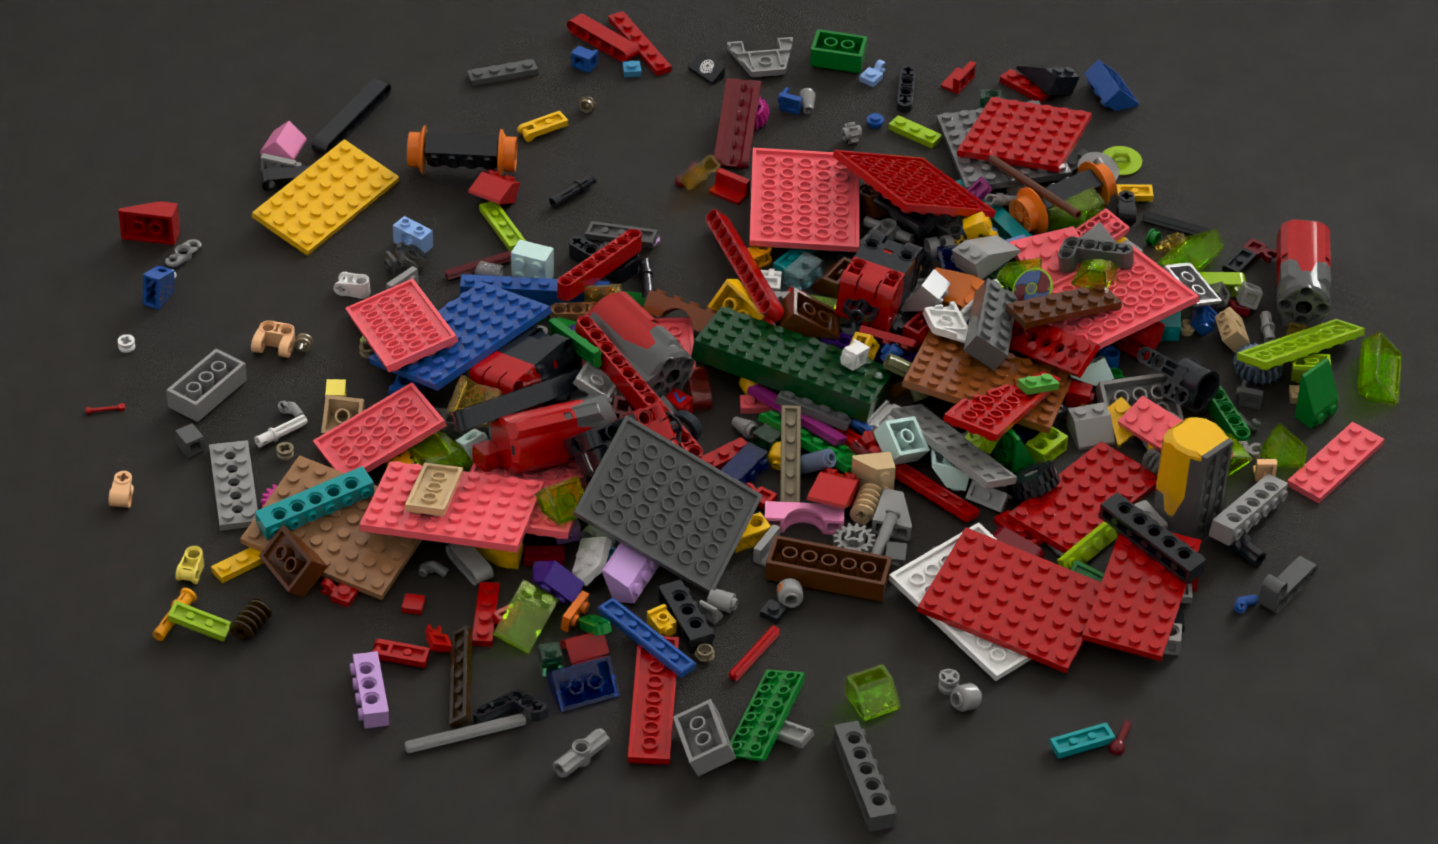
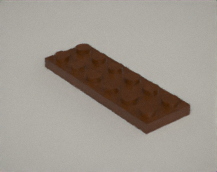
M1095 284L1094 286L1080 287L1079 289L1048 294L1047 296L1015 301L1006 304V311L1024 329L1120 309L1122 301L1105 285Z

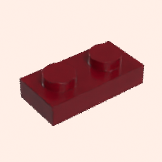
M525 546L524 566H533L536 561H556L560 565L565 566L564 546Z

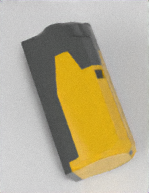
M1198 417L1185 418V420L1176 424L1165 433L1154 496V508L1168 523L1167 530L1199 540L1209 534L1212 520L1222 512L1233 440L1227 437L1217 424L1207 419Z

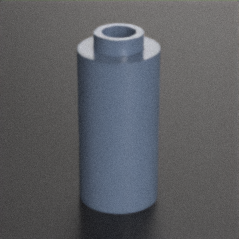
M824 449L800 456V474L806 475L834 467L836 464L835 453L831 449Z

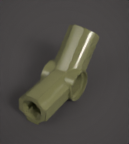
M889 353L885 358L883 368L905 378L912 363ZM909 389L915 402L930 396Z

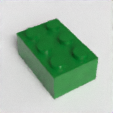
M817 29L811 47L810 66L861 73L867 53L868 36Z

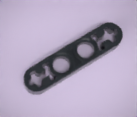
M904 65L900 70L897 110L903 113L910 112L913 105L916 68L911 65Z

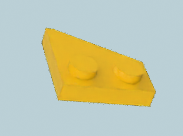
M1122 397L1107 407L1111 415L1118 448L1135 436L1118 425V420L1131 408Z

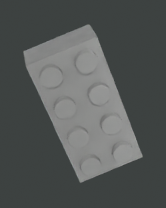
M214 349L166 390L168 407L199 422L247 380L246 363L218 349Z

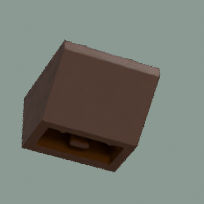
M843 257L833 263L810 288L838 299L840 278L843 271L850 264L851 259Z

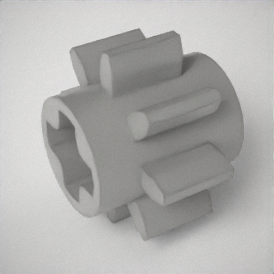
M855 122L845 124V127L841 129L843 140H848V144L859 142L858 138H862L861 126L855 125Z

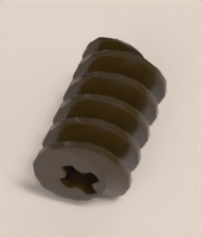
M254 597L234 621L230 623V632L238 639H252L254 634L258 632V629L272 616V611L262 599Z

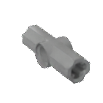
M601 728L596 729L584 739L575 740L572 743V749L553 763V769L561 778L567 777L578 767L589 765L591 757L610 743V738L607 736L606 731Z

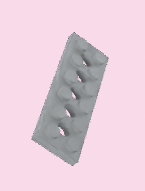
M248 440L209 444L220 531L248 528L255 518V511L258 510ZM239 497L240 499L233 500L232 498Z

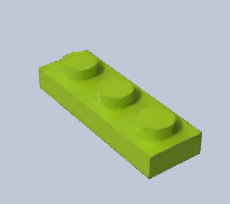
M899 115L889 123V130L931 149L942 141V134Z
M176 600L167 616L168 621L222 642L225 641L230 631V621Z

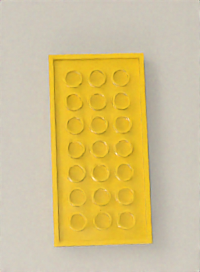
M344 139L254 210L252 218L308 256L398 183L399 176Z

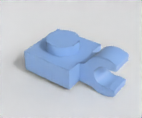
M878 60L874 68L868 67L859 76V81L875 87L883 79L885 68L882 67L886 62Z

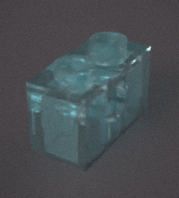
M804 252L784 270L783 284L804 291L823 274V260Z

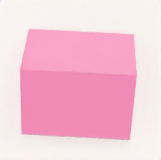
M287 121L272 132L261 149L260 154L265 153L295 160L307 138L290 121Z

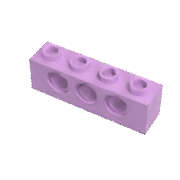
M378 651L353 654L350 672L351 676L355 675V678H352L353 689L358 690V693H355L356 705L361 706V708H358L359 721L363 720L365 729L389 726V710Z

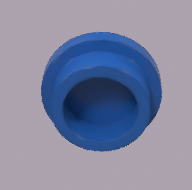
M878 113L870 114L867 116L868 126L872 129L880 128L884 123V117Z

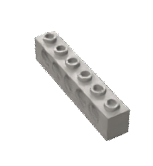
M1270 474L1265 475L1212 520L1209 536L1228 546L1234 541H1238L1241 535L1247 533L1253 525H1257L1260 519L1266 517L1281 501H1285L1288 495V491H1286L1288 483Z

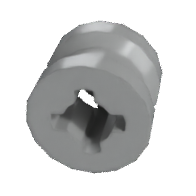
M944 669L940 672L938 689L941 693L951 695L953 689L959 685L960 675L956 670Z

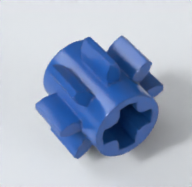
M887 343L881 349L882 355L880 358L884 362L888 354L891 353L903 359L901 355L904 352L895 343L891 346Z

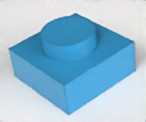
M640 61L622 62L624 78L641 77Z

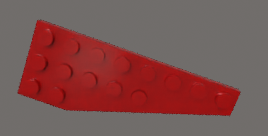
M1041 372V373H1038V374H1035V375H1032V376H1039V375H1042V374H1050V373ZM1052 375L1053 378L1056 379V380L1060 383L1061 378H1060V377H1057V376H1055V375ZM1015 381L1012 386L1006 384L988 390L986 395L976 394L971 400L967 398L960 400L944 414L943 421L953 427H960L971 434H978L989 441L996 442L1052 391L1027 395L1016 386L1017 381Z

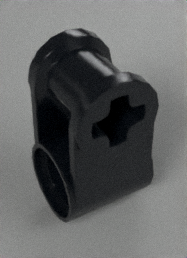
M1121 191L1118 196L1119 203L1116 207V216L1124 223H1135L1137 217L1135 196L1130 191Z

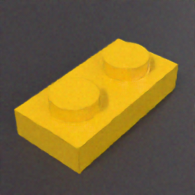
M1116 184L1117 201L1119 193L1125 190L1134 194L1135 201H1153L1152 185Z

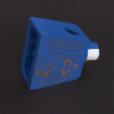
M156 266L143 274V305L159 310L174 293V279L177 276L173 269Z

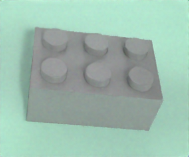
M711 699L673 716L689 763L698 776L736 759L720 713Z

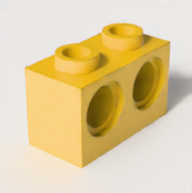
M761 512L752 515L734 551L735 553L756 546L771 528Z

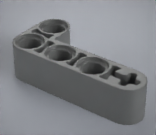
M1068 237L1063 241L1058 251L1059 269L1064 273L1072 272L1075 270L1078 262L1123 269L1131 268L1134 265L1133 247L1125 243Z
M1299 556L1278 577L1268 574L1262 582L1258 603L1274 613H1278L1314 578L1318 565Z

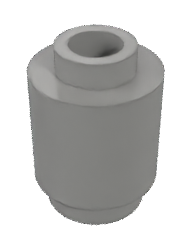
M711 589L707 603L720 611L731 613L732 610H736L738 599L734 593L720 589Z

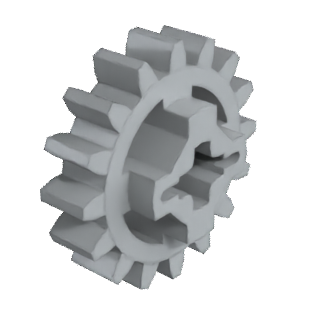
M848 523V527L842 525L840 530H835L833 546L871 553L876 542V535L872 534V529L866 530V525L859 527L858 523L855 526Z

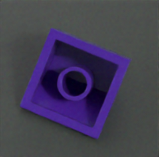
M536 561L533 564L534 582L539 585L541 591L550 593L559 604L564 605L574 602L584 585L582 580L556 561Z

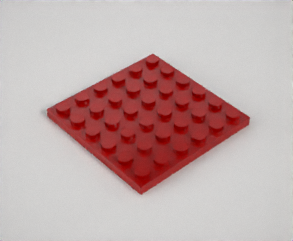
M991 97L957 149V156L988 161L991 155H995L1009 165L1059 173L1091 121L1092 113L1085 112L1084 110L1077 111L1065 107L1058 108L1051 105H1039L1033 102L1026 103L1018 100Z

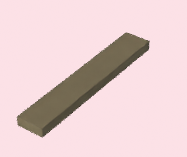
M781 406L780 502L800 503L801 406Z

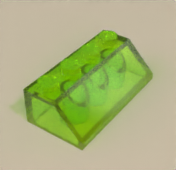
M1217 228L1185 237L1162 257L1157 264L1163 268L1165 265L1190 262L1198 272L1204 270L1205 266L1213 262L1212 259L1218 257L1219 253L1224 249Z
M1378 331L1361 342L1357 390L1368 401L1397 405L1400 393L1402 353L1381 331Z

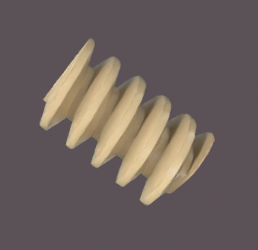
M867 483L859 488L850 510V517L854 522L865 525L873 520L883 490L878 485Z

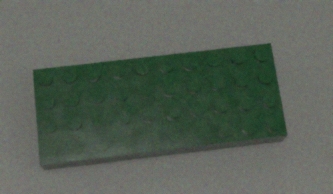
M722 306L695 338L691 354L695 361L780 392L781 390L790 391L797 397L808 398L817 405L828 406L833 411L843 412L849 417L866 423L891 389L895 374L884 369V364L873 361L868 357L864 365L852 371L841 364L842 349Z

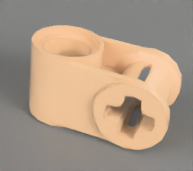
M120 471L115 474L112 488L109 492L110 507L130 508L134 492L130 472Z

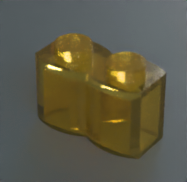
M708 155L691 167L681 177L680 181L687 190H692L719 169L720 163L713 155Z

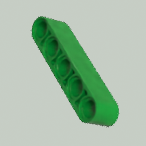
M1220 385L1214 398L1209 401L1208 412L1227 437L1233 441H1248L1249 444L1250 429Z

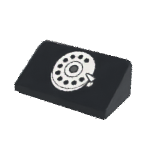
M702 52L688 66V69L711 84L725 76L724 66Z

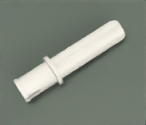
M300 415L278 427H271L267 432L255 436V443L261 448L272 441L277 442L278 438L305 426L308 420L305 415Z

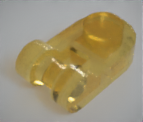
M1175 232L1164 237L1163 241L1157 242L1155 248L1159 252H1164L1180 245L1187 239L1184 233L1179 234V232Z

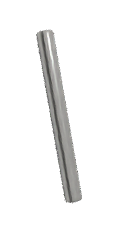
M520 713L405 742V750L407 753H413L523 726L526 724V717Z

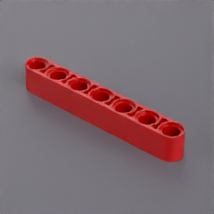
M638 229L627 230L562 275L557 281L558 299L563 301L572 300L639 253L642 249V232Z

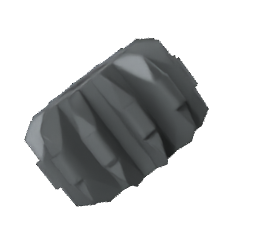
M1148 449L1141 462L1144 468L1158 475L1161 452L1155 449Z

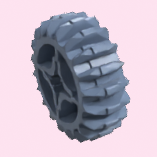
M1256 342L1254 345L1248 343L1247 346H1242L1237 352L1258 346L1259 344ZM1237 352L1233 360L1234 371H1236L1237 376H1241V380H1247V383L1253 382L1255 385L1260 383L1262 386L1264 383L1270 385L1271 382H1276L1281 377L1285 366L1283 363L1281 366L1271 367L1270 370H1260L1257 366L1245 365L1244 362L1237 360Z

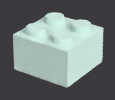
M519 239L511 252V277L552 279L554 277V248Z
M915 416L884 421L873 431L881 451L891 452L895 465L918 461L930 451Z

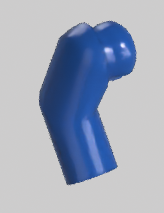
M1256 594L1238 597L1233 605L1234 610L1237 613H1244L1248 605L1258 604V597Z

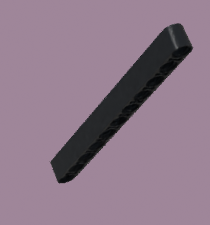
M582 367L452 412L457 432L579 390L572 383Z

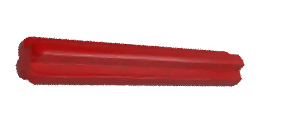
M773 625L730 670V679L738 681L780 635L779 627Z

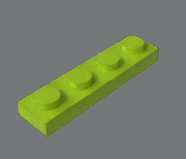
M492 201L479 204V211L509 251L512 252L519 239L526 241L499 204Z
M1106 522L1101 523L1058 558V564L1070 570L1075 560L1086 564L1118 537L1116 530Z

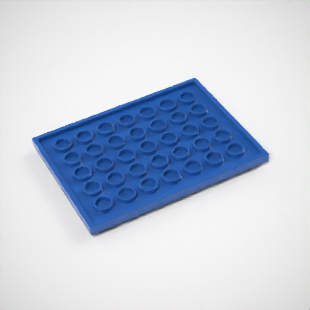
M479 282L467 292H463L460 297L448 302L445 307L438 310L456 334L459 342L450 348L437 351L434 355L425 356L416 363L407 364L398 371L391 372L438 391L552 313L551 308L535 300L484 282ZM375 353L368 357L370 364L386 370Z

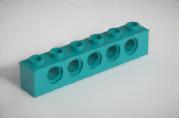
M361 466L255 511L256 524L265 539L269 540L274 537L282 525L289 530H294L306 523L313 522L318 518L374 495V482L364 467Z

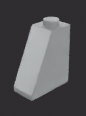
M884 488L873 517L872 534H879L886 516V509H893L899 512L901 516L897 519L890 538L910 542L912 523L904 493Z

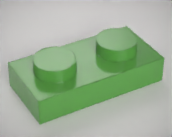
M1042 374L1020 378L1017 380L1016 386L1025 394L1030 395L1058 390L1060 383L1052 375Z

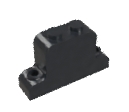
M881 193L873 200L879 209L886 212L891 219L897 222L901 230L914 234V239L924 243L925 238L934 237L938 232L936 224L939 219L932 213H926V215L917 212L904 213L901 211V208L893 205L892 201L884 198Z

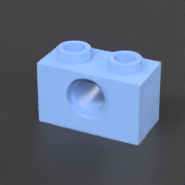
M404 216L393 225V242L422 257L433 248V230Z

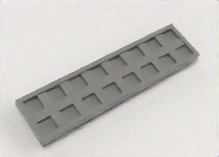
M922 404L892 408L890 416L894 419L915 416L926 443L934 451L944 456L946 460L953 463L959 470L966 473L969 478L979 483L982 488L992 489L1016 484L1017 476L969 442L962 434Z

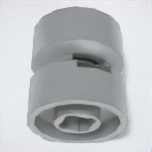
M951 234L940 236L939 239L937 237L925 238L924 250L932 254L937 260H940V257L943 259L953 258L952 249L955 248V242Z

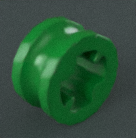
M1154 228L1151 229L1146 235L1145 242L1153 247L1157 246L1162 238V233L1157 232Z

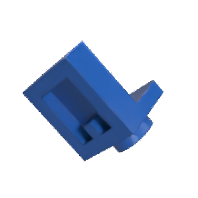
M786 87L778 96L779 110L799 115L802 97L789 94V88Z

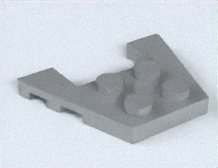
M793 37L777 38L779 49L745 52L742 41L727 42V49L751 77L785 75L793 45Z

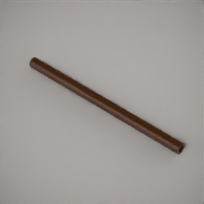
M995 155L989 157L988 162L1024 186L1033 189L1038 195L1075 219H1079L1082 216L1080 210Z

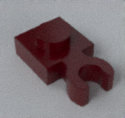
M1251 238L1243 246L1257 253V260L1261 257L1265 262L1271 263L1272 257L1276 258V250L1267 249L1268 245Z

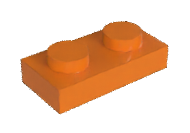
M582 590L562 617L561 630L568 633L572 626L575 627L578 624L580 615L582 613L585 614L589 608V593Z

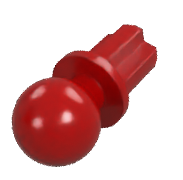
M864 431L862 435L865 443L864 447L868 451L871 450V454L881 453L882 451L877 440H875L873 432Z

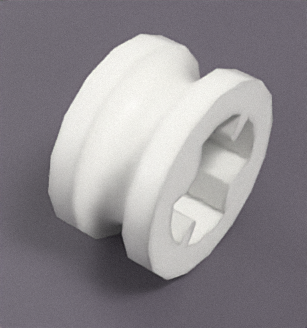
M122 335L118 338V348L121 352L128 353L135 349V339L132 335Z

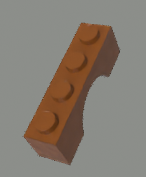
M656 289V291L649 290L643 306L649 314L660 318H665L673 311L683 310L691 318L692 329L701 332L717 313V310L709 307L706 310L701 309L700 304L693 301L687 304L683 302L684 298L673 295L672 298L666 296L667 292Z

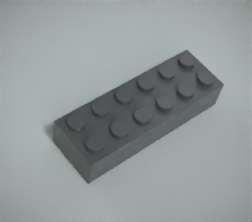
M987 278L974 294L964 351L995 371L1008 356L1014 318L1006 311V304L1018 301V298L1013 292L1002 288L998 282Z

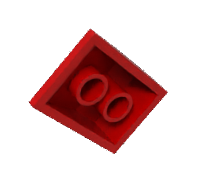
M158 201L119 208L118 210L121 239L175 245L180 234L178 203Z
M826 468V470L819 472L807 496V500L845 509L854 503L861 478H857L856 474L845 472L844 475L837 473L838 470Z

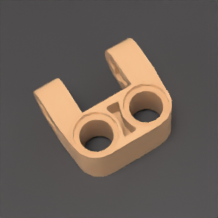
M275 321L262 322L252 339L251 351L263 353L266 346L278 348L279 357L289 358L295 346L294 326Z

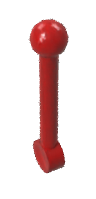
M120 403L118 406L87 407L85 412L86 414H91L92 412L108 410L124 411L126 406L124 403Z

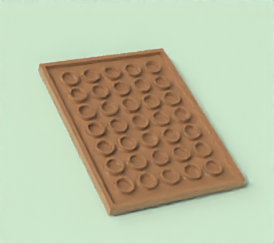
M299 455L262 508L345 473ZM374 485V494L378 487L376 485ZM374 495L353 503L351 506L339 509L332 514L318 518L313 522L299 526L297 529L290 530L317 553L328 566L321 575L322 577L337 583H343L380 600H383L422 541L421 539L360 531V522ZM254 518L240 538L241 544L260 552L271 541V539H265L256 524V518Z

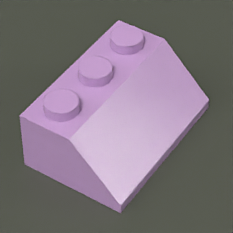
M620 543L603 568L602 573L612 598L622 603H635L659 565Z

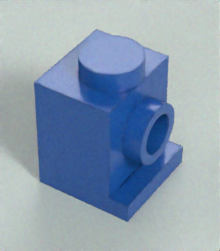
M578 46L571 52V67L590 73L598 65V50L592 51Z
M1210 305L1200 306L1192 310L1191 326L1202 337L1214 331V316L1218 314Z

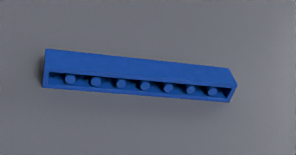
M462 274L460 295L473 288L475 284L484 282L546 304L551 308L555 303L598 302L609 295L610 281H597L572 300L563 301L557 297L558 279Z

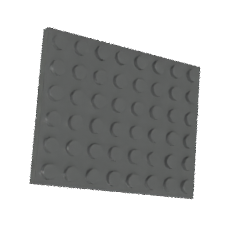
M626 415L572 515L709 594L711 589L715 590L763 495Z

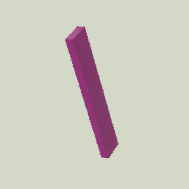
M760 384L748 387L747 393L781 413V405L775 403L777 394ZM801 414L802 427L834 446L846 443L847 436L819 420Z

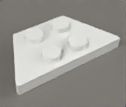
M954 301L949 302V306L946 307L939 304L934 307L924 308L923 316L933 334L965 343L968 325Z
M607 536L581 539L572 574L582 580L586 586L602 573L607 563L612 541Z

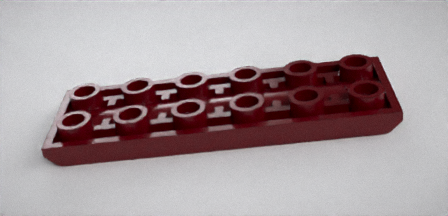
M726 79L713 166L749 169L762 81Z

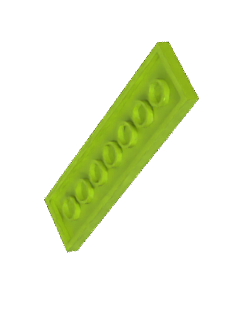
M1334 319L1237 352V360L1244 362L1245 365L1257 366L1260 370H1270L1271 367L1281 366L1283 363L1295 361V359L1300 357H1307L1311 353H1319L1320 350L1330 349L1334 345L1344 344V342L1349 340H1356L1357 337L1365 334V328Z

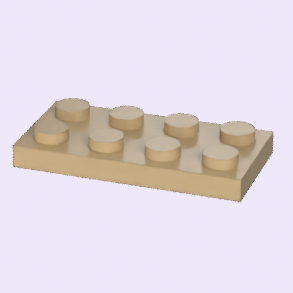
M424 463L405 503V511L415 514L423 513L433 516H445L463 476V467Z

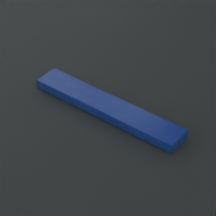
M611 598L598 607V613L680 678L696 668V663L616 599Z

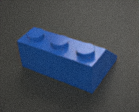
M1098 59L1084 73L1088 79L1086 82L1095 89L1093 92L1102 99L1100 102L1106 108L1110 107L1114 111L1139 105V102L1120 75Z

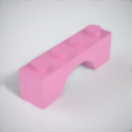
M765 501V519L770 526L773 524L779 526L780 533H784L792 524L804 522L817 526L823 534L834 535L836 529L840 530L841 526H844V509L819 503Z

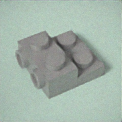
M587 361L572 383L579 390L587 392V397L605 394L610 403L618 391L615 388L616 385L605 372L593 367Z

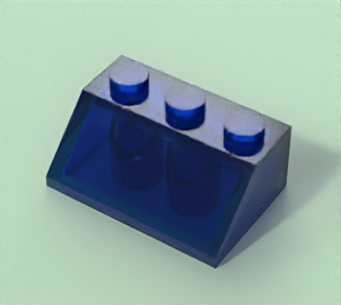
M601 656L546 671L551 694L561 712L620 696L610 656Z

